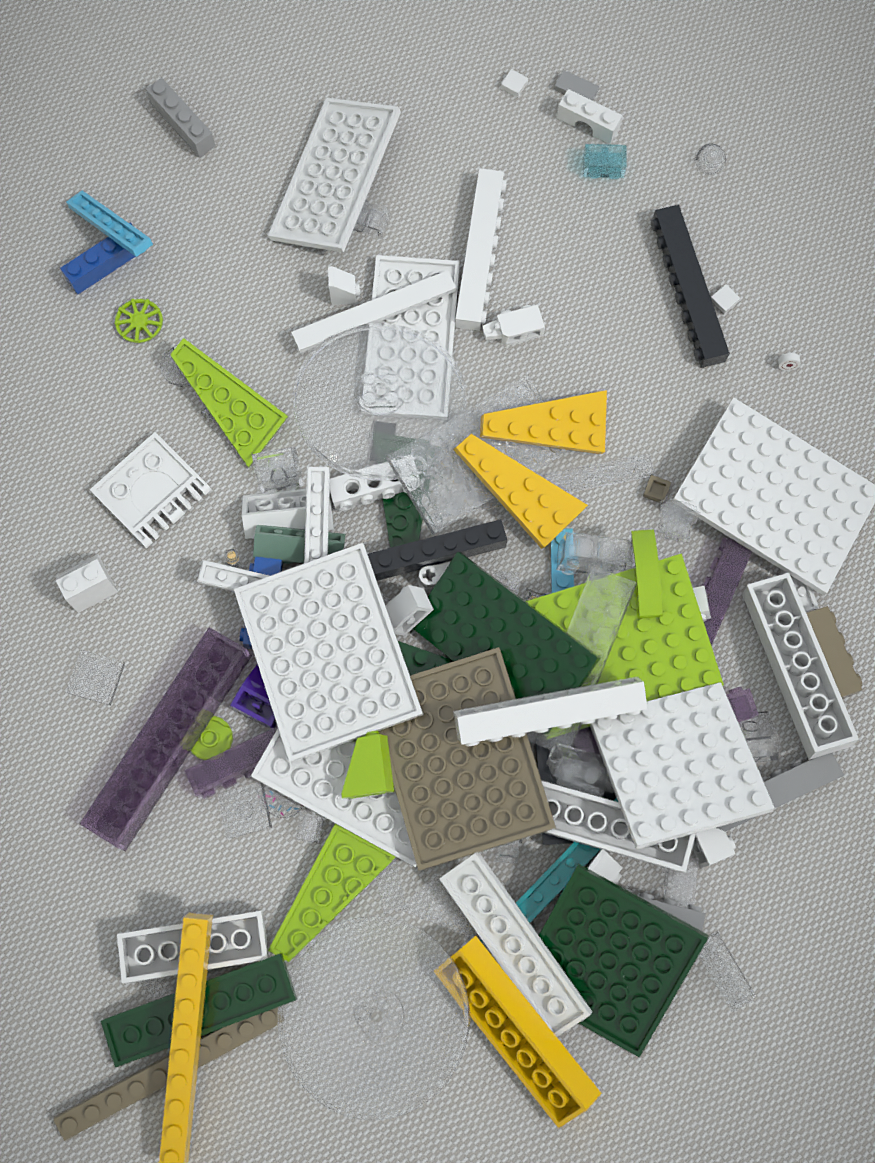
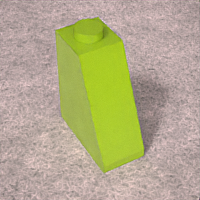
M370 731L365 734V737L357 738L341 793L344 799H355L394 792L388 737L386 735L379 734V731Z

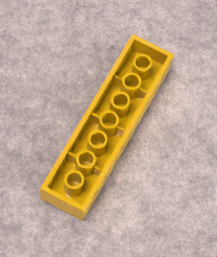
M476 936L434 970L558 1128L587 1111L602 1094Z

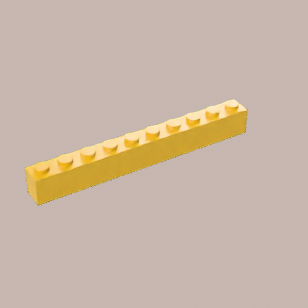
M188 913L183 918L159 1163H188L213 915Z

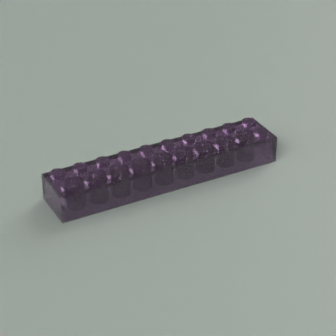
M210 627L207 629L83 817L80 825L116 848L126 852L252 657L246 648Z

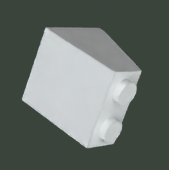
M99 554L58 574L56 582L65 600L78 613L118 593Z

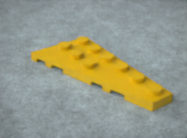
M607 390L483 414L481 416L480 438L603 454L605 453Z
M470 434L453 449L541 549L545 548L588 506L473 434Z

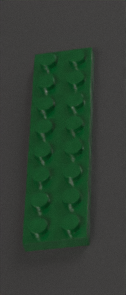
M282 953L206 981L201 1036L298 1000ZM176 992L101 1020L115 1068L171 1047Z

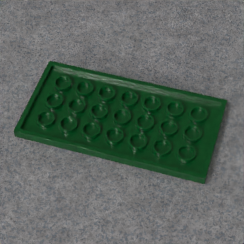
M461 552L456 553L428 596L433 611L413 628L453 661L499 647L516 699L579 688L601 659ZM549 728V730H548L547 732H543V733H544V734H549V732L552 730V728Z

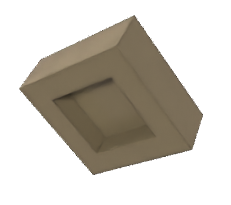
M651 475L643 497L664 504L671 482Z

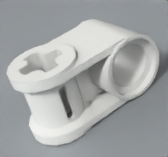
M450 562L423 567L417 579L418 586L424 588L425 591L433 590ZM428 576L429 579H432L431 582H428L427 578L424 577Z

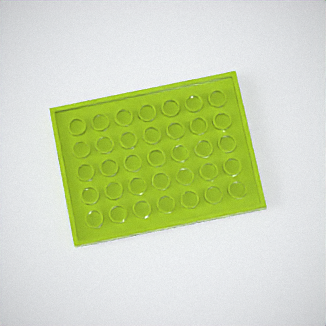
M682 553L659 560L663 616L639 618L635 568L526 601L601 658L581 687L638 677L644 681L647 702L720 682L724 686ZM578 722L573 723L568 728L553 727L549 734H545L546 739H550L589 727L590 724Z

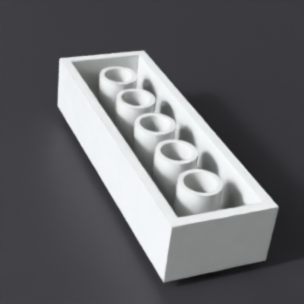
M263 911L212 919L207 970L253 963L269 958ZM183 923L117 934L122 984L178 975Z

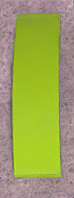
M654 529L631 531L639 618L663 616L659 559Z

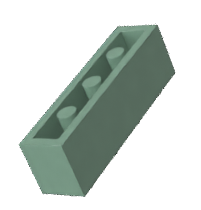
M257 525L254 536L253 558L280 559L283 563L297 562L304 564L305 529ZM328 532V555L344 550L346 534Z

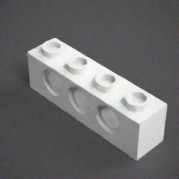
M412 455L330 478V493L336 511H347L359 504L368 505L382 497L388 499L397 493H409L420 487ZM396 476L400 477V480L396 482L390 480ZM372 483H379L375 488L369 487ZM351 489H358L355 494L348 493Z

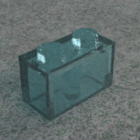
M585 144L583 177L593 179L599 177L611 179L624 178L627 168L626 145Z

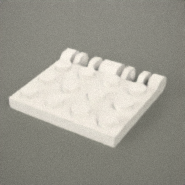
M154 432L97 482L90 491L147 549L153 542L142 531L143 529L156 540L159 535L149 526L154 519L166 531L169 526L159 516L161 513L172 524L176 523L185 514L174 501L178 500L189 510L192 506L182 496L183 493L188 490L191 496L199 501L202 497L192 487L193 484L204 496L212 489Z

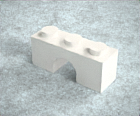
M569 89L559 103L557 112L558 120L575 127L578 121L587 123L593 130L592 136L608 144L612 143L618 133L623 116Z

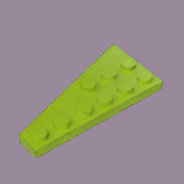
M183 338L170 356L247 467L250 468L287 420L288 416Z
M335 823L268 951L275 955L282 953L284 960L290 962L396 856Z

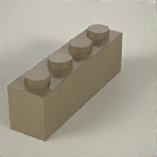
M828 606L807 612L810 624L842 699L862 691V679L853 668L854 661L851 654L846 651L843 634L836 627L835 614L829 610Z

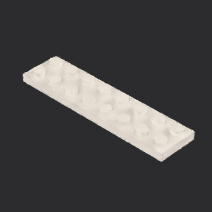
M479 852L474 853L439 878L504 972L556 1037L591 1015L592 1011Z

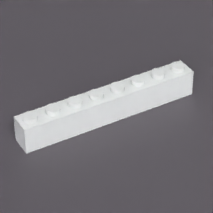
M479 168L455 328L480 331L481 324L486 323L487 311H483L484 304L488 305L490 292H486L487 285L491 286L493 273H489V270L495 264L496 254H492V250L497 248L499 236L495 235L496 229L500 230L501 217H498V211H503L504 205L501 193L506 192L507 180H503L504 171Z
M632 677L453 712L457 738L461 745L475 746L479 744V741L488 740L496 742L502 740V737L505 736L522 737L526 735V732L531 731L543 733L547 732L549 728L557 726L558 728H568L573 723L578 722L590 724L595 722V719L604 718L610 720L617 718V715L625 713L627 715H637L641 710L647 709L644 681L638 677Z

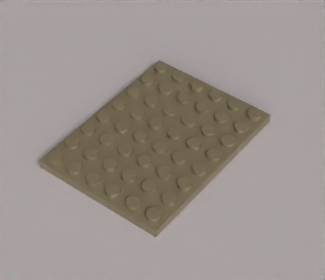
M498 647L411 675L410 678L423 715L380 730L379 734L388 737L393 784L418 871L556 829L527 733L522 737L505 736L502 737V740L496 742L488 740L479 741V744L475 746L461 745L457 738L453 711L516 699L500 648Z

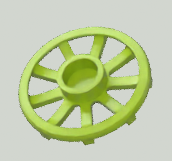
M131 299V301L118 308L115 317V326L120 336L133 343H143L153 339L159 333L163 324V316L159 307L149 299ZM144 303L141 311L138 312L136 304ZM132 305L134 313L132 314L125 309ZM148 305L152 306L155 309L145 314ZM123 313L129 316L130 319L120 320V316ZM153 315H159V322L148 320ZM122 324H131L123 332L120 329ZM148 324L158 326L153 334L147 328ZM133 328L136 330L135 339L126 336ZM144 330L149 337L139 340L140 331Z

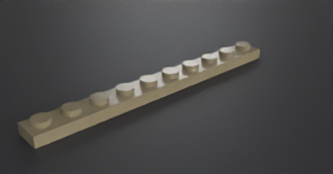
M277 1007L202 1036L198 1068L283 1023L284 1017L279 1008ZM170 1054L54 1116L53 1121L63 1140L66 1141L167 1086Z

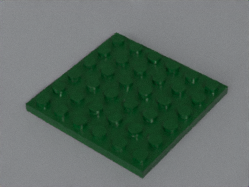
M579 863L538 935L592 1011L590 1016L578 1024L639 1058L709 938L708 934Z

